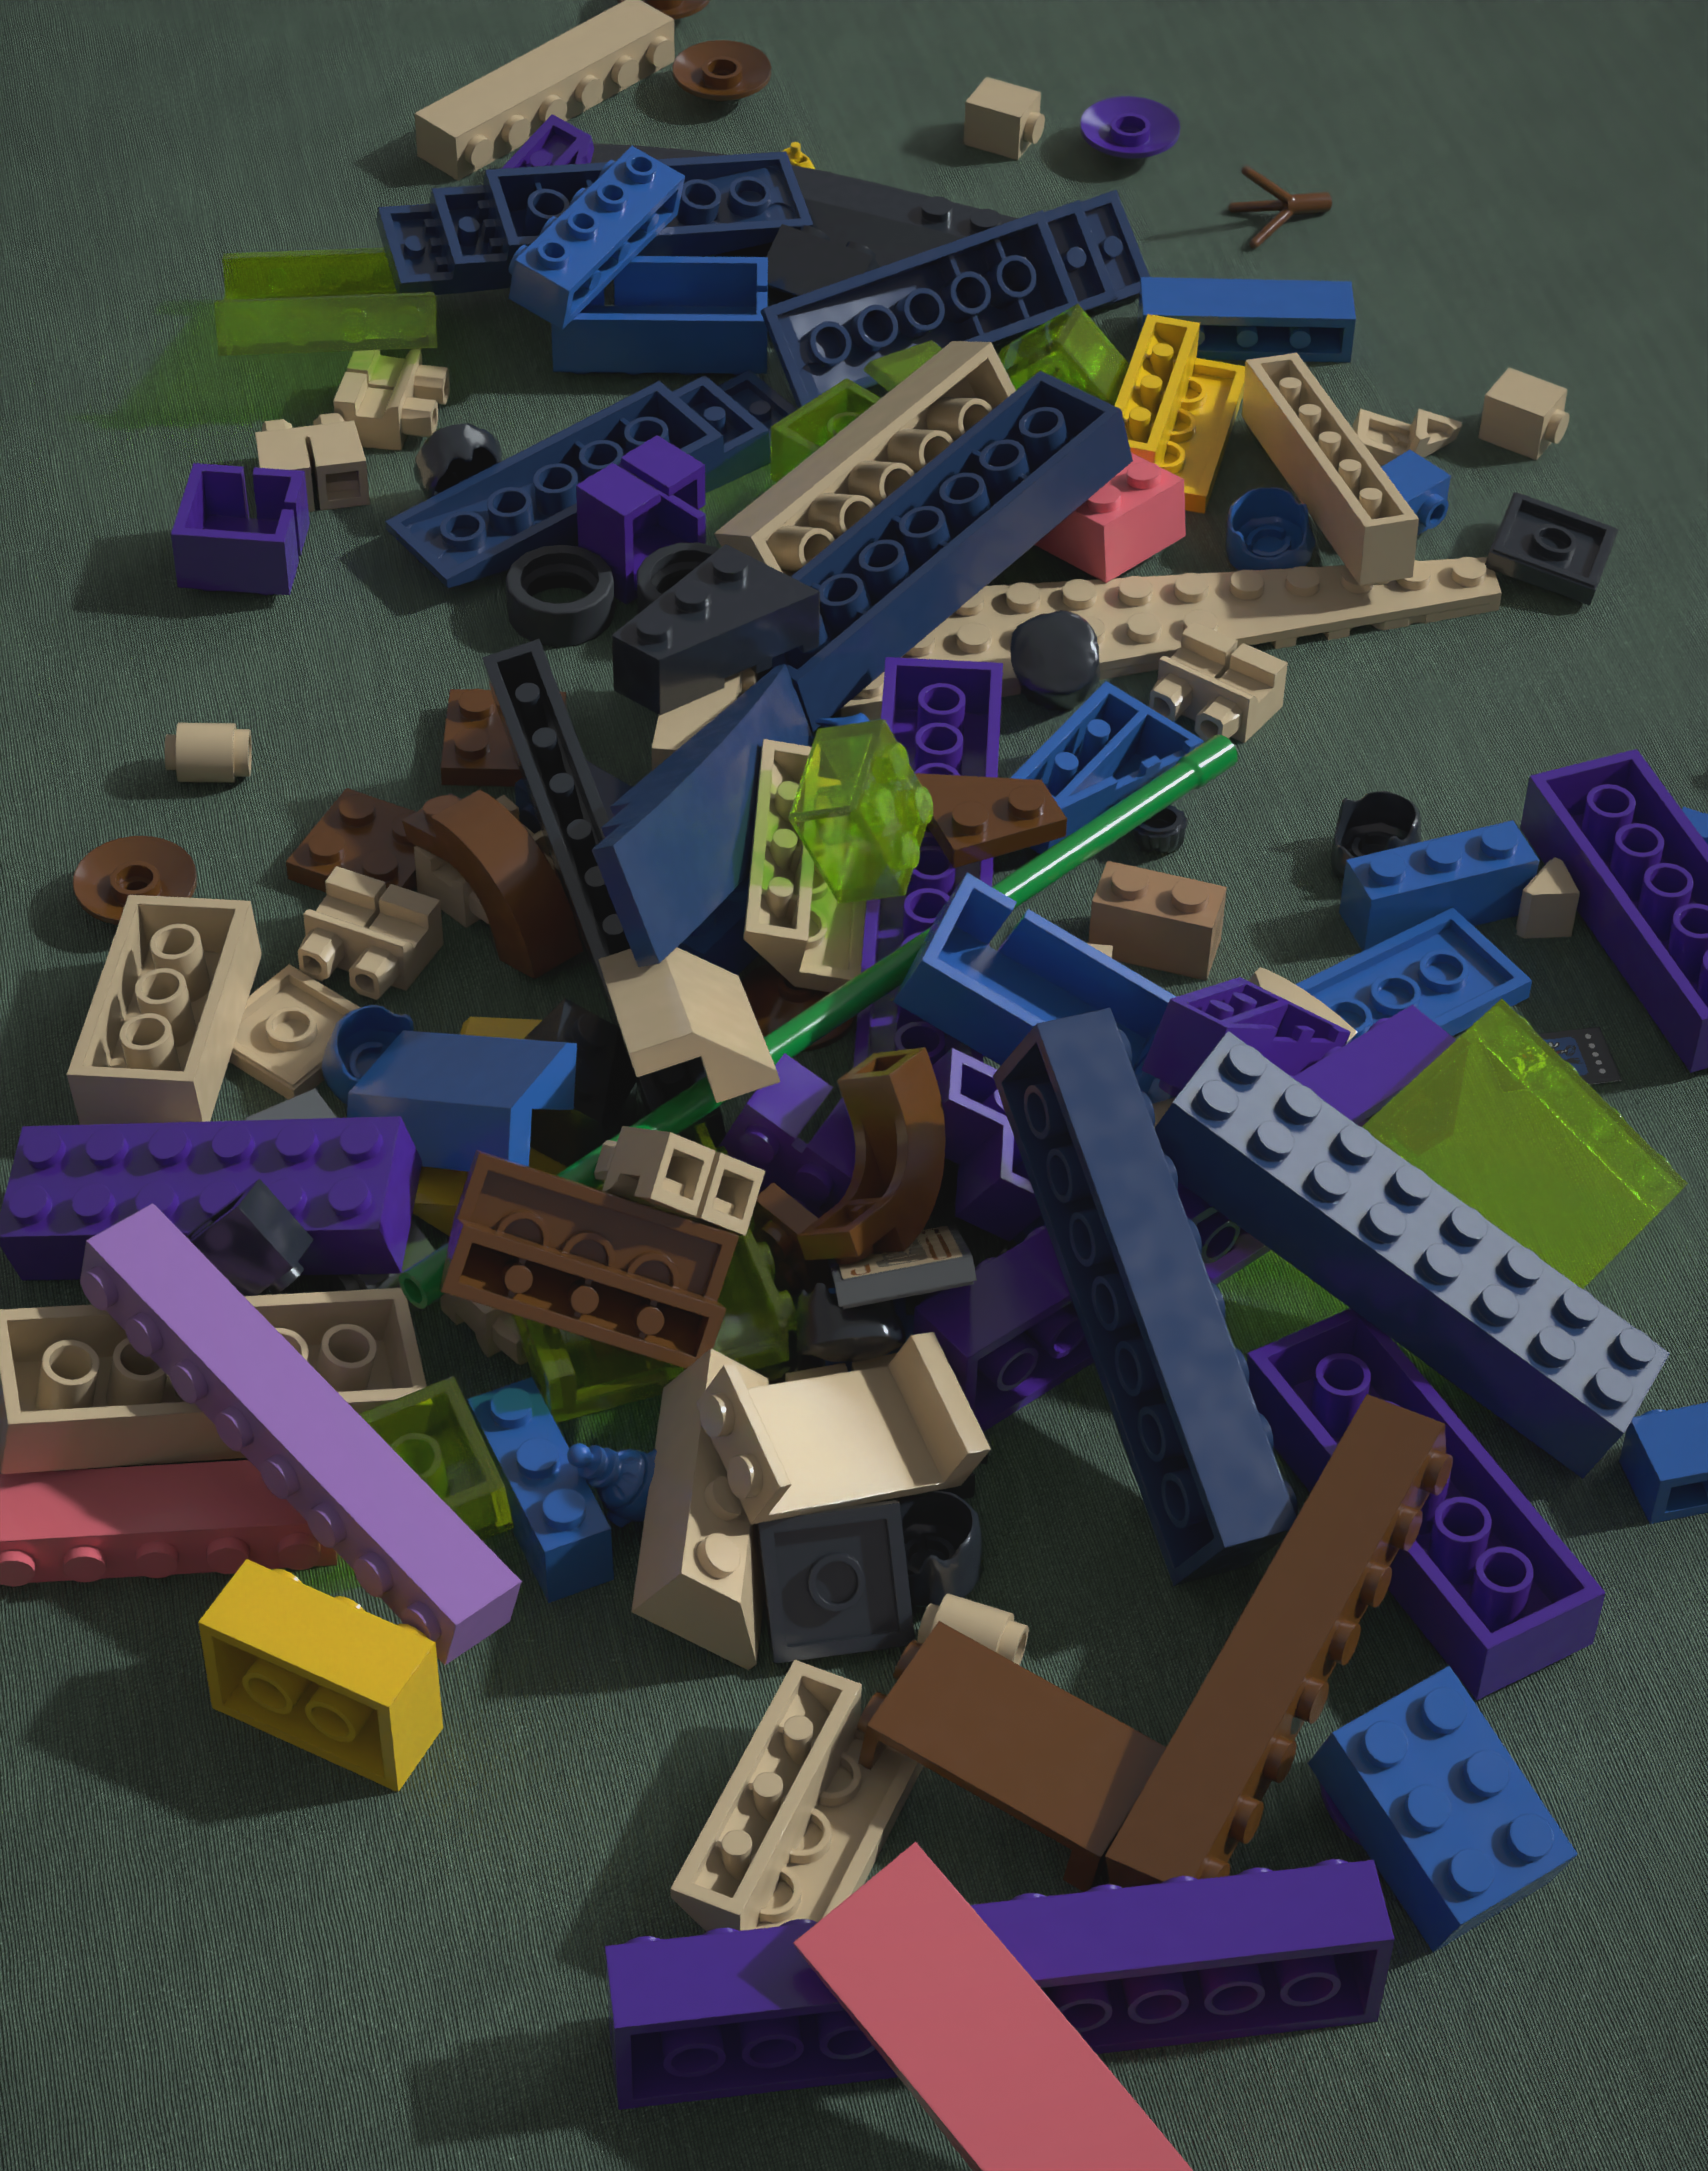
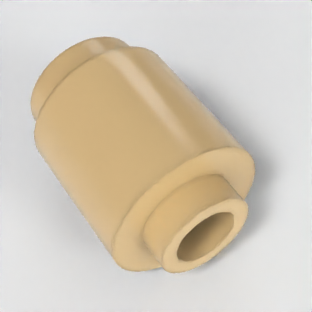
M178 723L176 734H166L165 768L166 770H176L178 782L235 783L236 777L251 776L252 741L250 729H236L235 723Z
M951 1594L945 1595L940 1606L930 1603L926 1608L918 1632V1642L923 1644L938 1621H941L1014 1663L1021 1664L1027 1644L1029 1627L1014 1622L1013 1613Z

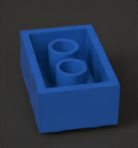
M1450 1666L1332 1732L1308 1762V1765L1354 1834L1360 1840L1371 1860H1374L1375 1866L1433 1953L1550 1883L1578 1855Z

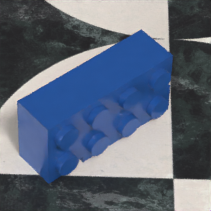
M636 256L614 278L615 306H605L603 289L563 330L551 324L553 372H572L575 374L624 372L632 375L642 373H679L682 375L731 373L740 375L751 370L755 374H767V327L760 311L768 307V257Z
M966 873L938 913L893 1002L999 1065L1005 1062L1037 1023L1111 1008L1118 1029L1126 1034L1132 1050L1131 1065L1141 1092L1147 1095L1155 1077L1141 1069L1168 1002L1176 996L1030 909H1027L1001 947L996 951L988 946V944L1011 914L1017 902L971 874Z

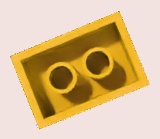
M246 1559L198 1622L213 1709L396 1792L400 1791L443 1729L436 1643L411 1625H396L366 1612L358 1603L347 1597H332L303 1584L296 1576L286 1570H271Z

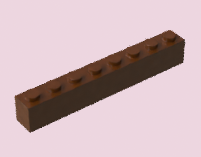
M1366 1394L1106 1853L1105 1859L1110 1885L1126 1888L1161 1884L1168 1879L1179 1876H1190L1196 1879L1229 1876L1230 1864L1227 1862L1238 1842L1249 1843L1257 1831L1264 1809V1804L1261 1800L1272 1781L1281 1783L1292 1766L1297 1747L1294 1740L1304 1722L1313 1724L1321 1714L1329 1691L1327 1680L1336 1663L1346 1665L1351 1659L1360 1637L1361 1627L1358 1623L1368 1605L1377 1608L1385 1597L1392 1576L1390 1565L1398 1550L1408 1551L1414 1544L1422 1523L1423 1513L1420 1510L1430 1493L1438 1496L1448 1481L1453 1457L1446 1454L1445 1423Z

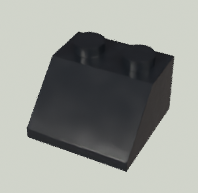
M565 998L524 1039L577 1043L574 1109H532L530 1147L569 1167L607 1140L619 1134L622 1126H631L638 1089L619 1027Z

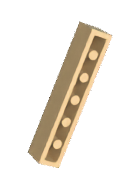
M625 0L417 111L415 113L417 156L454 179L461 180L524 145L551 114L564 121H568L673 63L675 60L674 19L641 0Z
M1297 353L1246 360L1242 418L1302 504L1305 503L1307 505L1309 514L1359 585H1384L1392 580L1413 577L1419 518Z

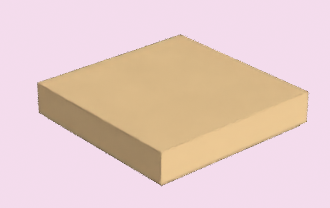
M289 964L248 997L229 1062L288 1100L313 1090L325 1080L322 1073V1060L334 1027L345 1014L361 1007Z

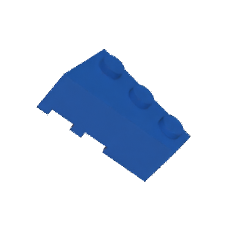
M1105 681L1011 778L1043 781L1067 818V837L1176 765L1181 757L1204 743V740ZM1066 837L1031 846L1030 848L1042 854Z

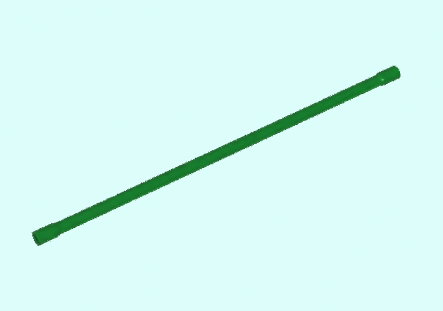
M1214 735L1181 757L1176 765L993 885L992 888L1016 901L1014 909L1190 791L1200 789L1233 767L1238 759L1234 744L1223 735ZM930 928L765 1036L764 1040L774 1065L777 1064L784 1053L793 1058L902 985ZM705 1076L629 1127L665 1131L678 1135L728 1100L716 1103L708 1078ZM620 1133L611 1138L610 1141L617 1142ZM602 1145L556 1176L596 1189L603 1185L604 1182L595 1179L594 1175ZM449 1243L443 1245L400 1274V1287L406 1298L415 1307L424 1309L446 1294L440 1291V1285Z

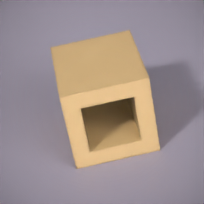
M986 77L965 102L964 145L1019 160L1032 143L1036 144L1039 141L1044 129L1045 117L1040 113L1041 92Z
M1509 367L1485 395L1478 438L1538 460L1551 443L1558 444L1565 434L1569 423V413L1564 412L1568 389Z

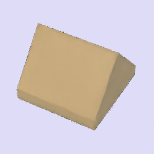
M1556 857L1549 860L1523 889L1516 924V935L1524 939L1571 937L1580 892L1562 860Z

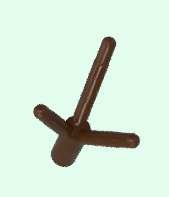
M1244 166L1241 169L1242 175L1278 200L1232 202L1228 205V210L1232 213L1280 211L1250 240V248L1257 249L1292 215L1329 212L1332 207V198L1329 192L1290 194L1251 167Z

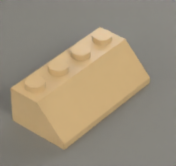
M711 1348L663 1388L655 1442L657 1455L654 1460V1475L648 1491L631 1612L750 1670L757 1664L764 1606L756 1524H750L740 1499L733 1494L729 1486L727 1471L712 1438L706 1434L702 1427L700 1411L696 1402L722 1366L726 1364L736 1363L747 1388L769 1385L768 1378Z

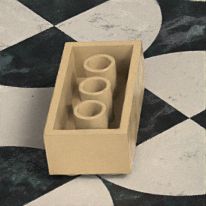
M128 895L67 1072L80 1125L205 1122L211 1120L262 956L251 901Z

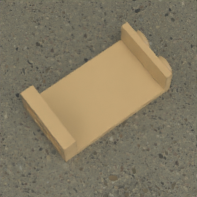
M934 1332L911 1335L888 1366L747 1388L736 1363L726 1364L722 1366L696 1402L700 1411L702 1427L715 1444L727 1471L729 1486L733 1494L740 1499L750 1524L958 1487L964 1483L991 1450Z

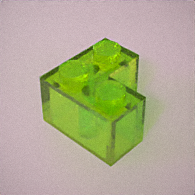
M1079 304L1072 306L1003 347L998 354L1015 390L1020 388L1036 373L1042 371L1115 406L1129 367L1126 359Z

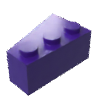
M1238 977L1170 999L1141 1070L1160 1079L1159 1088L1177 1097L1229 1031L1247 1045L1258 1050L1262 1056L1285 1073L1295 1076L1320 1061L1330 1049L1337 1046H1345L1351 1031Z

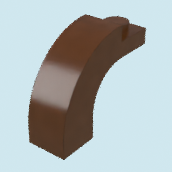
M478 790L463 799L451 793L438 796L427 801L423 805V809L402 820L407 841L448 862L464 877L473 889L488 918L500 961L533 979H537L584 951L570 903L546 856L529 832L512 813L489 794Z
M926 1047L873 1053L837 1080L854 1131L856 1151L854 1171L850 1185L839 1203L797 1235L805 1260L834 1258L836 1264L846 1265L860 1261L872 1253L905 1251L922 1232L929 1220L941 1186L946 1139L941 1095Z

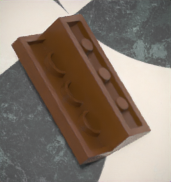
M476 1150L454 1215L440 1291L687 1369L708 1350L714 1348L727 1309L718 1302V1298L739 1236L727 1230Z

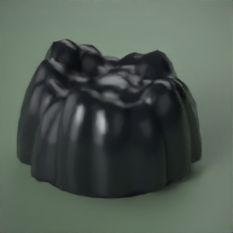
M1169 805L1133 829L1131 833L1137 844L1147 853L1152 850H1159L1160 852L1178 851L1185 838L1188 819L1184 816L1185 813Z

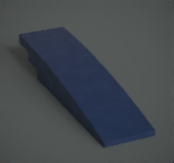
M787 152L656 159L683 174L685 180L677 216L637 256L706 257L771 243L774 241L782 224L801 230L803 225L813 227L812 219ZM607 162L485 170L483 185L432 188L429 204L378 207L376 224L398 298L510 288L512 275L509 274V265L516 251L522 245L529 246L539 237L545 223L552 216L558 218L568 209L574 195L581 188L588 189L598 179L601 170Z
M1113 190L1082 202L1077 200L1043 212V210L763 308L760 312L798 409L802 413L908 377L952 341L991 342L993 347L1135 297L1140 293L1141 277H1150L1118 192Z
M751 370L719 386L704 375L673 392L658 381L386 520V530L447 588H451L509 570L511 565L522 555L543 546H578L576 485L611 463L619 466L621 457L656 435L705 464L706 494L814 441V423Z
M786 664L775 666L610 806L614 817L601 827L605 839L595 846L592 852L638 967L660 964L749 874L763 739L817 748ZM822 765V777H821V780H822V778L824 777V775H825V773H826L825 768H824V765Z

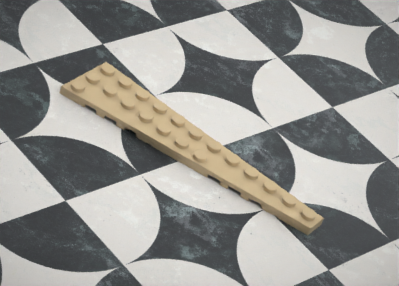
M1487 557L1415 560L1413 577L1392 580L1384 585H1359L1346 565L1300 566L1288 569L1240 570L1236 572L1201 574L1185 573L1182 575L1149 577L1130 576L1114 578L1107 583L1099 579H1075L1062 582H1021L1010 585H992L981 589L901 658L1003 663L1001 697L1021 693V687L1011 663L1010 645L1012 633L1018 625L1039 614L1063 610L1078 614L1089 622L1097 636L1100 680L1158 670L1159 659L1162 656L1171 658L1181 647L1182 633L1193 621L1238 640L1237 648L1242 643L1255 645L1272 642L1275 649L1296 646L1297 637L1324 632L1327 639L1332 640L1349 637L1350 630L1353 627L1371 624L1377 629L1389 630L1406 627L1418 622L1429 623L1499 610L1502 592L1495 571L1486 568L1485 562ZM884 672L838 711L839 718L859 713L865 714L869 720L881 718Z

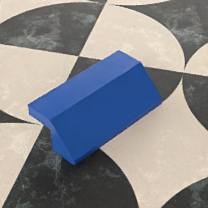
M403 1030L349 1091L347 1118L401 1116L422 1159L423 1167L469 1172L476 1150L529 1167L532 1109H574L577 1043Z

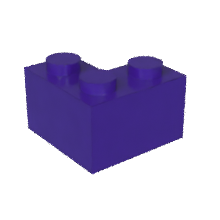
M951 1048L932 1067L943 1105L946 1139L945 1158L958 1164L955 1217L1010 1242L1042 1214L993 1079L997 1069Z

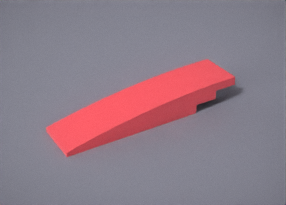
M916 1842L793 1942L794 1947L972 2171H1193L1077 2030Z

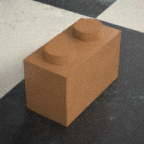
M1107 861L1092 900L1088 944L1113 946L1112 959L1207 981L1221 941L1227 887Z

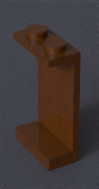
M938 1621L923 1644L912 1640L906 1647L893 1673V1678L898 1681L889 1694L886 1696L877 1691L866 1705L857 1724V1730L865 1734L858 1764L871 1770L887 1746L895 1749L1071 1849L1072 1852L1063 1880L1083 1892L1088 1891L1094 1887L1106 1868L1105 1855L1166 1747Z

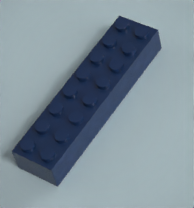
M1042 371L1036 373L791 576L820 592L819 647L804 654L797 647L773 657L772 667L758 673V681L775 666L786 664L809 728L814 732L821 726L815 724V720L833 716L885 671L886 657L901 658L1133 462L1121 409Z
M1111 1008L1037 1023L994 1073L993 1079L1173 1586L1246 1567L1285 1539L1297 1518L1298 1505L1295 1493L1290 1484L1282 1479L1274 1457L1271 1427L1266 1418L1258 1413L1248 1386L1249 1369L1246 1359L1241 1351L1234 1347L1225 1323L1223 1296L1218 1287L1210 1282L1202 1260V1243L1199 1231L1195 1223L1187 1219L1177 1191L1178 1175L1175 1165L1168 1156L1164 1155L1154 1128L1155 1113L1149 1097L1144 1092H1141L1131 1065L1132 1050L1126 1034L1118 1029Z
M1229 1031L1172 1102L1155 1127L1164 1155L1168 1156L1175 1165L1179 1183L1582 1479L1625 1433L1670 1354L1651 1340L1647 1334L1633 1327L1596 1300L1588 1291L1574 1284L1540 1259L1532 1250L1522 1246L1485 1219L1477 1210L1459 1200L1429 1178L1421 1169L1411 1165L1374 1138L1366 1129L1348 1119L1318 1097L1310 1088L1303 1086L1262 1056L1258 1050L1247 1045Z

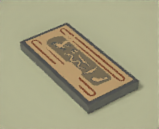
M955 1224L922 1230L905 1251L872 1253L860 1261L846 1265L836 1264L834 1258L828 1259L838 1304L843 1309L974 1284L973 1281H977L973 1257Z

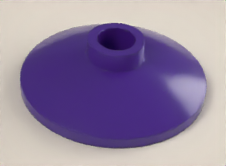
M1119 96L1098 101L1087 108L1081 117L1080 131L1084 140L1096 150L1108 155L1130 159L1151 157L1169 150L1179 139L1181 125L1177 115L1170 108L1157 101L1135 96Z

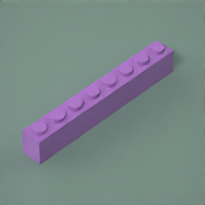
M153 1203L86 1240L80 1284L90 1303L99 1310H106L125 1330L128 1340L134 1349L142 1356H150L170 1377L175 1391L184 1401L197 1405L215 1424L222 1441L230 1449L240 1451L261 1472L263 1481L268 1489L276 1497L286 1499L303 1516L317 1541L327 1548H333L354 1570L358 1582L368 1594L373 1597H380L401 1619L402 1624H408L417 1628L428 1639L436 1643L437 1658L444 1665L510 1622L522 1581Z

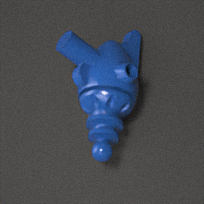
M581 1443L572 1445L567 1452V1459L572 1466L577 1467L579 1475L585 1478L589 1485L597 1489L601 1502L608 1509L606 1517L621 1528L632 1521L644 1522L648 1491L654 1475V1460L657 1450L653 1449L649 1453L633 1449L616 1452L610 1448H601L597 1445L590 1447Z

